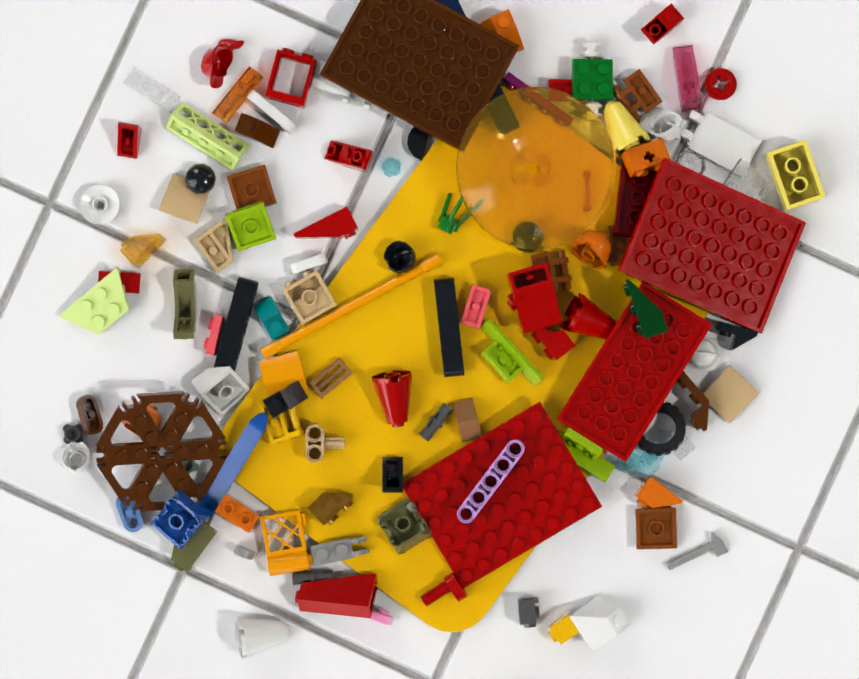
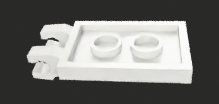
M694 110L690 111L687 119L698 124L694 134L683 127L680 133V137L689 142L688 149L742 177L761 141L710 113L701 115Z

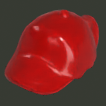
M222 39L215 48L208 50L204 54L201 62V71L210 78V86L212 88H220L222 86L224 76L227 75V69L233 60V50L241 48L244 44L243 40Z

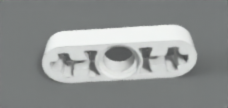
M253 89L246 96L248 100L289 134L297 127Z

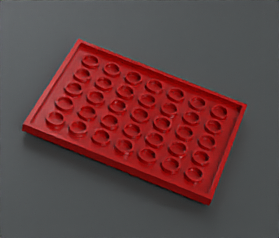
M663 158L617 271L639 281H644L648 285L762 334L806 222L674 161Z
M541 402L524 410L403 483L404 491L410 501L414 502L417 511L427 523L432 532V538L463 589L602 507V504ZM511 440H522L525 445V451L474 520L470 523L460 522L457 517L459 507ZM513 443L510 445V450L512 453L518 454L521 452V446L518 443ZM501 459L498 461V467L501 470H506L509 468V463L507 460ZM494 476L486 477L487 485H496L497 480ZM474 493L473 498L476 502L484 501L483 493ZM464 508L461 510V515L466 519L471 518L472 511Z

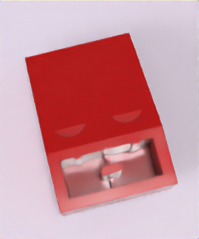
M547 262L507 273L506 276L523 334L563 323Z

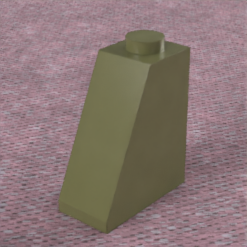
M203 522L182 549L174 545L171 560L175 562L173 566L181 572L184 570L188 572L218 531L206 522Z

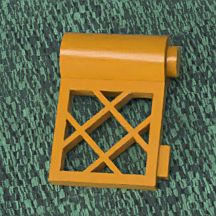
M300 510L261 516L260 520L270 576L310 570V565H314L312 553H308L303 529V526L307 525L305 513L301 514ZM297 515L298 524L294 529L284 523L288 516ZM274 519L280 525L273 533L266 528L265 520ZM281 525L291 531L286 541L275 535ZM298 526L300 534L295 531ZM267 532L272 535L269 540ZM293 533L301 538L302 546L292 547L287 543ZM273 537L283 543L277 551H270L269 543Z

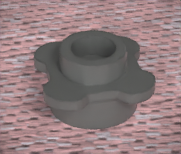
M76 424L75 426L64 425V443L83 442L81 433L83 428L81 424Z

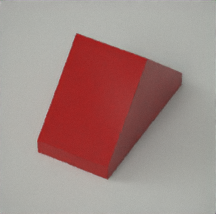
M118 123L117 156L137 159L142 128L139 125Z

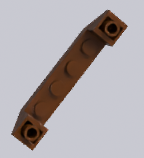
M683 371L676 381L682 389L687 388L690 391L689 397L696 405L698 403L701 404L689 415L692 418L690 423L697 431L699 429L706 431L709 400Z

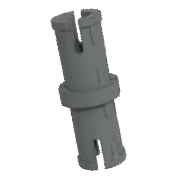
M443 402L433 417L430 416L429 422L419 435L429 442L435 432L444 426L442 424L454 410Z
M310 569V571L292 573L293 585L333 579V570L315 571V569Z

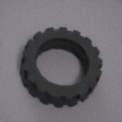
M663 402L657 413L670 416L675 423L676 430L674 436L669 441L661 444L649 442L643 435L637 445L649 455H668L671 451L677 450L679 445L682 444L686 433L683 414L680 413L676 406H672L669 402Z

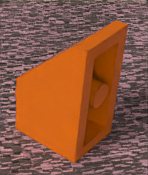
M651 476L647 477L635 493V496L638 498L636 502L644 508L647 506L656 508L681 504L683 501Z

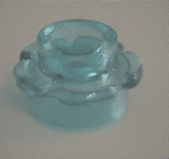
M389 157L382 163V170L388 177L397 176L401 171V163L398 159L395 160L393 157Z

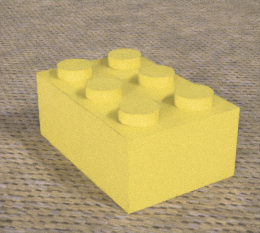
M806 140L764 155L784 212L825 198Z

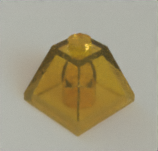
M161 234L128 237L121 244L120 252L135 267L140 268L167 239Z

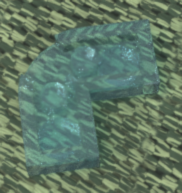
M651 439L648 440L649 442H652V443H655V444H660V443H658V442H656V441H653V440H651ZM643 451L642 455L639 456L631 453L626 462L618 458L614 468L633 477H649L658 470L665 454L656 456V454L649 455L646 451Z

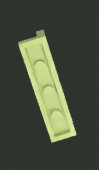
M184 102L172 113L166 126L168 130L232 171L237 167L240 158L250 146ZM183 110L186 113H188L190 117H184L180 114V112ZM198 123H204L207 128H201L198 126ZM214 133L221 134L224 139L217 138ZM231 144H236L242 149L237 151Z

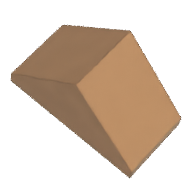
M473 399L453 403L462 442L481 437Z

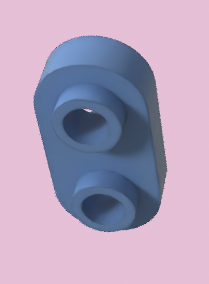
M117 498L116 507L124 528L129 532L139 531L144 525V519L141 511L134 509L136 501H130V506L126 507L124 500L122 503ZM132 518L137 519L135 526L130 523Z

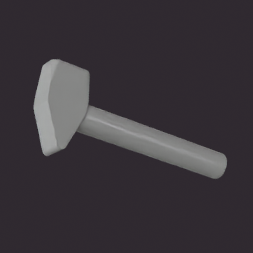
M711 532V542L666 564L669 570H672L711 550H714L717 557L727 553L728 550L723 540L714 532Z

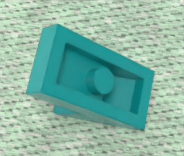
M271 296L254 305L261 322L273 341L290 332L287 323Z

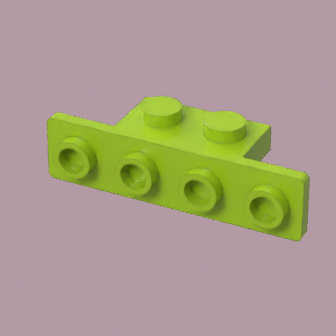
M489 318L480 326L493 341L481 355L507 384L520 372L533 386L537 385L544 378L540 370L529 362L527 356L519 351L511 338L507 337L500 330L496 322Z
M568 428L564 434L558 431L578 466L605 483L615 466L600 457L603 448L573 429Z

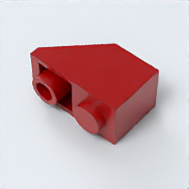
M671 3L647 23L641 31L654 45L682 23L684 17Z

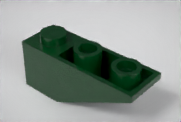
M626 279V284L623 287L626 297L631 296L633 302L629 306L632 315H637L639 323L635 325L639 336L643 335L644 339L668 332L662 311L629 279Z

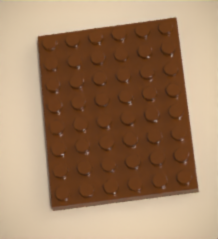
M360 0L319 76L462 152L520 45L435 0Z

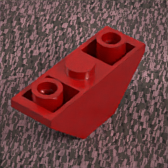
M331 140L324 159L367 173L373 151Z

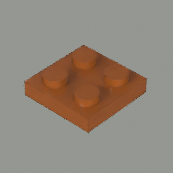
M266 165L227 176L236 209L260 201L264 202L265 207L277 204Z
M676 508L635 509L636 549L677 548Z

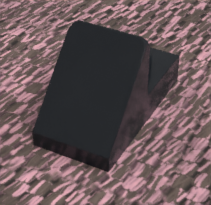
M720 321L716 322L715 330L719 331L721 336L730 338L731 334L734 335L730 351L753 339L758 334L756 331Z
M299 380L264 399L263 402L272 418L303 402L308 396Z
M383 457L382 493H403V457Z

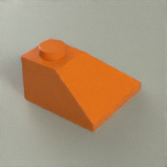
M509 9L480 23L482 26L520 45L517 52L524 50L517 26Z

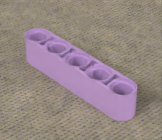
M511 440L459 507L457 517L460 522L470 523L474 520L523 455L525 445L522 440ZM518 443L521 446V452L518 454L512 453L510 445ZM501 459L507 460L509 468L501 470L498 467V461ZM491 475L496 478L497 483L495 486L486 484L487 476ZM475 492L483 493V502H476L473 495ZM464 508L470 509L472 517L464 518L461 515V510Z

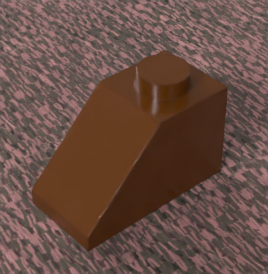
M241 113L234 130L236 134L270 148H274L281 131L260 119Z

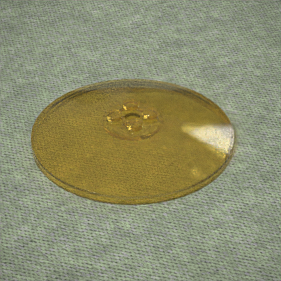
M526 87L500 95L486 104L473 117L460 141L456 159V175L462 200L468 212L482 229L497 240L508 245L528 250H543L571 243L597 223L612 197L616 179V160L611 139L604 125L583 102L556 89ZM530 164H534L538 169L537 174L534 176L528 172Z

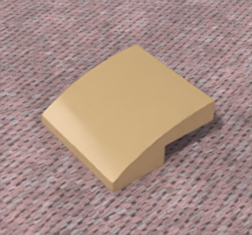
M173 174L159 211L198 224L210 191L204 194H196L189 190L185 177Z
M731 365L703 392L709 400V405L729 423L759 393Z

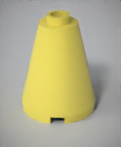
M611 101L605 105L603 115L615 158L621 159V155L626 149L645 144L646 141H651L648 133L621 102Z

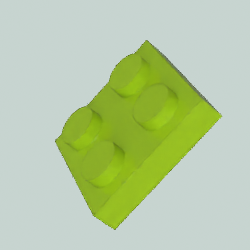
M263 201L225 213L238 252L276 239Z

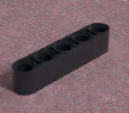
M239 276L214 368L230 366L235 371L257 293L258 281Z
M454 277L434 279L444 378L464 376Z

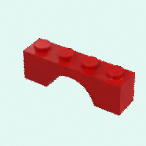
M511 293L507 296L509 299L507 304L514 312L516 307ZM542 328L533 331L531 334L537 344L540 342L545 347L543 352L549 360L553 358L557 361L575 347V344L564 330L549 331Z

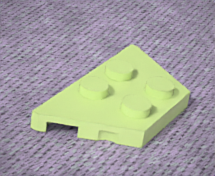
M115 268L59 316L98 335L130 309L128 299L125 296L124 284L122 285L120 268Z

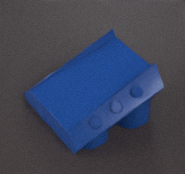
M178 490L173 497L165 502L164 508L154 517L151 525L175 546L182 549L208 518L207 510L201 508L188 497L186 492Z

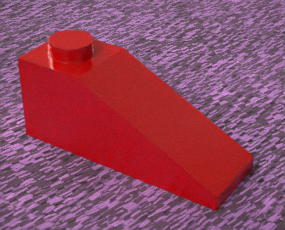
M346 206L299 230L293 235L296 239L342 237L348 239L356 235L355 231L358 230V227Z

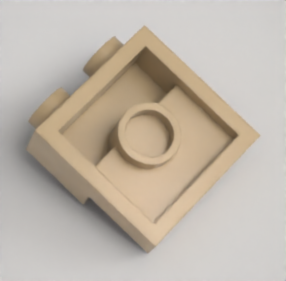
M308 270L302 274V279L297 282L295 279L285 284L286 288L282 290L302 325L337 306L318 270Z

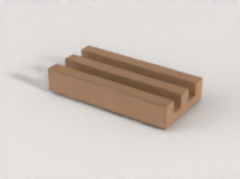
M339 357L311 380L309 384L322 399L350 376L352 372ZM336 365H341L338 370L318 386L314 384ZM343 370L347 372L321 393L320 389Z

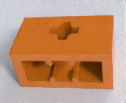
M662 138L626 149L621 156L630 178L635 176L642 178L648 175V172L654 170L658 172L663 158L671 160Z
M225 494L215 510L216 513L248 533L252 531L261 517V514L229 494Z

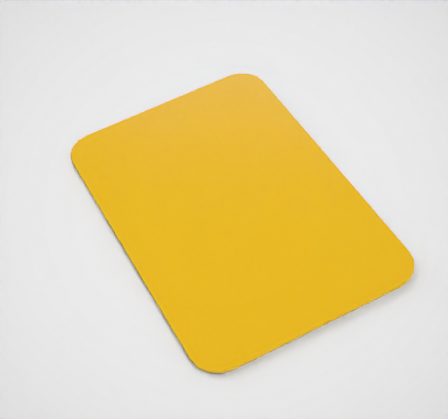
M501 86L518 121L519 127L501 136L486 108L462 152L437 139L328 285V289L337 306L304 325L300 323L296 330L400 275L390 270L384 259L385 250L392 242L400 240L413 248L416 254L413 267L437 253L443 264L415 277L289 345L276 355L280 356L298 350L309 391L305 392L308 398L295 407L301 427L304 428L305 433L310 425L319 424L323 427L326 437H344L345 448L326 449L323 459L314 463L306 458L305 434L271 445L265 429L262 437L235 479L238 484L277 513L300 510L301 514L305 513L307 525L303 526L304 533L319 544L345 538L353 539L366 536L367 541L353 543L352 549L357 551L362 548H369L370 553L354 556V558L342 561L360 575L376 573L378 580L375 586L426 624L443 632H460L473 627L479 622L535 547L465 587L464 589L468 596L460 602L452 592H449L426 607L420 596L444 582V577L453 571L432 536L404 554L398 555L395 548L391 545L376 518L409 497L404 489L403 493H382L383 457H403L404 483L474 441L462 442L455 411L447 417L442 424L444 426L435 432L429 442L419 435L429 422L430 416L433 417L443 402L454 410L453 403L472 398L481 435L488 433L538 402H541L558 431L564 434L570 428L558 421L557 417L605 340L565 331L575 344V347L555 361L553 358L549 360L543 352L545 349L541 342L537 344L531 336L533 331L523 334L517 310L513 312L507 304L509 300L507 296L511 294L506 275L507 273L533 266L531 255L551 252L552 259H557V250L565 249V255L569 260V263H567L569 275L572 276V281H570L572 289L564 290L563 283H557L558 292H555L561 318L565 322L567 320V316L564 315L571 300L575 296L579 297L578 293L585 295L613 319L618 321L631 300V296L626 297L623 285L626 284L625 280L629 279L637 288L642 283V281L617 271L619 266H610V260L603 269L592 268L593 264L588 262L585 265L572 252L574 246H571L575 238L587 230L602 231L608 236L609 240L608 226L614 225L621 166L564 125L562 127L554 121L555 117L551 114L545 115L537 109L538 105L533 101L528 103L521 98L522 93L516 90L513 92L506 86ZM448 193H451L452 196L446 215L451 214L460 197L465 195L460 208L454 216L457 222L479 200H482V204L459 227L457 232L453 231L452 234H449L437 227L440 223L438 219L442 213ZM523 222H531L537 225L543 232L544 242L540 249L533 253L519 251L512 243L514 228ZM555 265V276L560 277V267ZM454 277L464 376L444 378L434 279ZM472 284L492 290L481 325L489 318L499 325L500 330L507 337L511 338L519 351L527 356L529 362L540 370L544 378L537 385L533 386L521 372L507 384L481 355L493 341L481 327L478 329L461 324ZM657 289L703 319L709 313L705 309ZM562 323L544 328L549 331L563 330L561 327ZM340 357L352 374L321 399L309 382ZM336 365L332 370H330L327 374H325L321 379H319L314 384L316 386L321 384L325 379H327L336 370H338L341 367V365ZM343 370L320 389L321 393L347 372ZM393 370H409L412 372L408 421L404 423V426L392 427V424L387 423L372 382L373 375L381 372L389 374L393 373ZM262 375L222 430L226 437L224 440H226L227 445H221L219 449L227 451L226 457L230 454L250 420L256 415L261 414L259 406L264 405L263 400L268 398ZM287 410L283 412V416L285 419L288 432L290 433L294 431V428L290 419L289 412ZM313 427L310 430V436L313 439L320 437V430L317 427ZM314 447L310 450L311 458L318 459L321 452L318 448ZM603 449L600 457H603L607 450ZM581 469L585 478H587L589 473ZM322 493L352 494L354 496L351 499L353 504L346 511L341 509L337 513L339 517L331 525L328 523L323 525L308 509ZM297 515L286 518L293 525L296 526L298 524Z

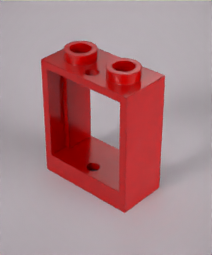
M288 48L277 49L265 93L266 99L305 109L317 61L313 59L314 56L302 53V56L294 54V50ZM282 59L310 66L302 97L274 90Z

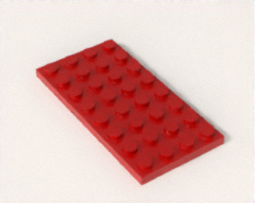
M642 281L638 289L662 311L668 332L644 339L643 335L639 336L635 325L639 321L637 315H632L629 304H633L631 299L557 417L558 421L624 462L628 460L712 326V323Z

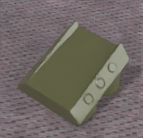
M409 498L376 518L398 555L406 553V551L429 539L432 534L427 523L417 511L416 505Z

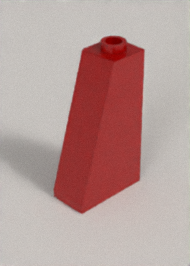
M370 573L301 583L300 590L296 591L295 602L298 603L299 610L304 612L371 618L378 587L375 586L378 581L377 574Z

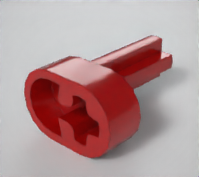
M453 572L444 577V582L420 596L426 607L449 592H452L459 602L468 596Z

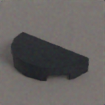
M413 127L408 135L407 145L410 153L416 159L422 161L429 135Z

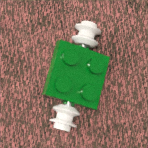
M587 39L585 43L581 44V46L585 47V51L581 54L588 59H572V100H588L582 106L586 109V113L582 116L586 117L588 121L599 120V117L603 116L601 113H598V109L602 105L597 100H613V59H596L602 54L597 51V47L601 46V43H597V39Z

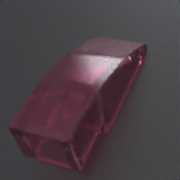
M693 45L674 47L672 51L681 112L700 110L702 99Z

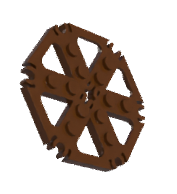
M174 391L136 394L140 399L139 402L132 395L133 404L131 406L126 405L124 401L122 402L125 411L118 405L96 444V453L104 454L102 458H96V462L98 463L97 467L120 501L123 503L125 499L126 506L129 505L130 501H136L134 505L135 510H162L166 501L152 502L149 499V495L162 472L176 492L178 490L186 492L188 497L195 496L199 501L201 497L198 492H201L203 497H205L227 458V451L219 449L221 445H227V442L224 440L226 439L225 435L203 401L201 400L199 403V398L196 397L193 402H188L190 397L188 392ZM172 402L175 404V407L162 430H160L147 411V406L151 403ZM196 416H201L212 431V436L209 438L182 439L191 421ZM126 420L130 422L142 442L112 444L111 438L120 422ZM160 447H164V450L167 451L164 452L163 456L156 452L160 451ZM211 460L213 465L205 480L197 484L181 461ZM142 464L129 488L126 489L121 487L112 473V468L116 465Z

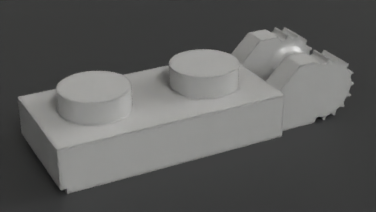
M366 536L353 539L345 538L310 546L314 566L351 559L354 556L370 553L369 548H362L357 551L352 549L353 543L367 541Z

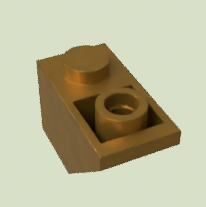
M322 493L308 509L323 525L326 523L331 525L339 517L337 513L341 509L346 511L353 504L351 499L354 496L352 494Z

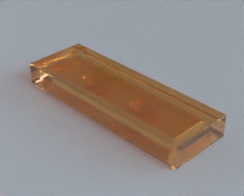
M249 66L212 114L227 124L247 99V96L264 77Z

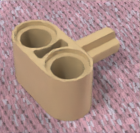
M319 424L310 425L305 433L306 458L314 463L321 461L326 449H344L345 438L326 437L322 426ZM313 427H317L321 432L318 439H313L310 436V430ZM314 447L318 448L321 452L318 459H313L310 456V450Z

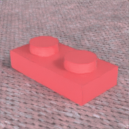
M472 284L461 324L480 329L492 290Z
M215 314L214 318H210L208 330H211L209 338L206 337L203 349H206V354L216 355L224 316Z

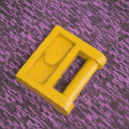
M265 404L259 406L260 412L267 413L268 415L266 431L271 445L305 434L304 428L301 427L296 407L288 409L294 431L289 433L283 413L272 418Z

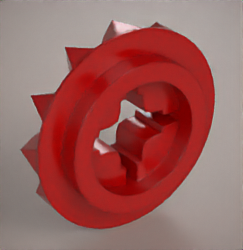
M724 68L712 70L704 82L705 91L711 98L717 101L730 98L737 87L734 74ZM717 79H720L721 82L728 81L723 86V92L719 87L713 88L718 83Z

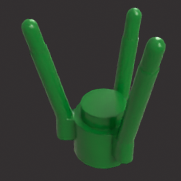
M448 193L442 213L438 219L440 223L437 227L449 234H452L453 231L457 232L459 227L483 201L479 200L457 222L454 216L460 208L465 195L460 197L451 214L446 215L452 196L451 193Z

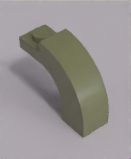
M176 269L173 276L175 298L174 339H194L197 324L194 269Z

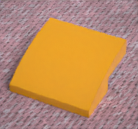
M298 350L259 361L268 397L299 380L305 392L309 391Z

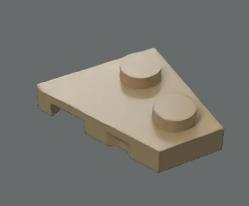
M226 218L194 240L217 274L234 262L229 226Z

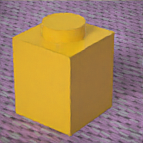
M569 613L549 625L551 631L548 634L554 643L558 641L560 645L579 633L570 619Z

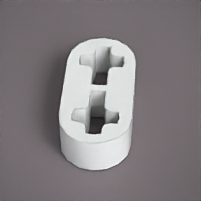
M323 253L293 263L289 267L292 275L325 265L328 263L326 254Z

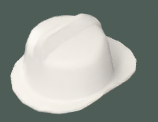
M653 108L646 114L644 113L640 118L639 124L657 139L662 138L664 142H670L674 139L680 140L682 118L677 113L664 108Z
M703 338L687 365L697 370L720 371L730 362V349L723 341Z

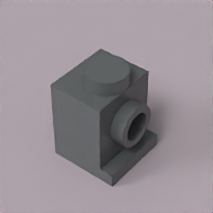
M538 597L518 599L520 625H524V628L536 627V618H540L539 606H535V603H539Z

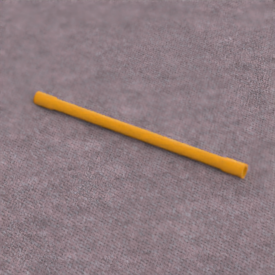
M438 253L425 259L408 272L392 278L289 335L262 347L260 350L264 358L267 359L279 353L289 345L415 277L442 265L443 262Z

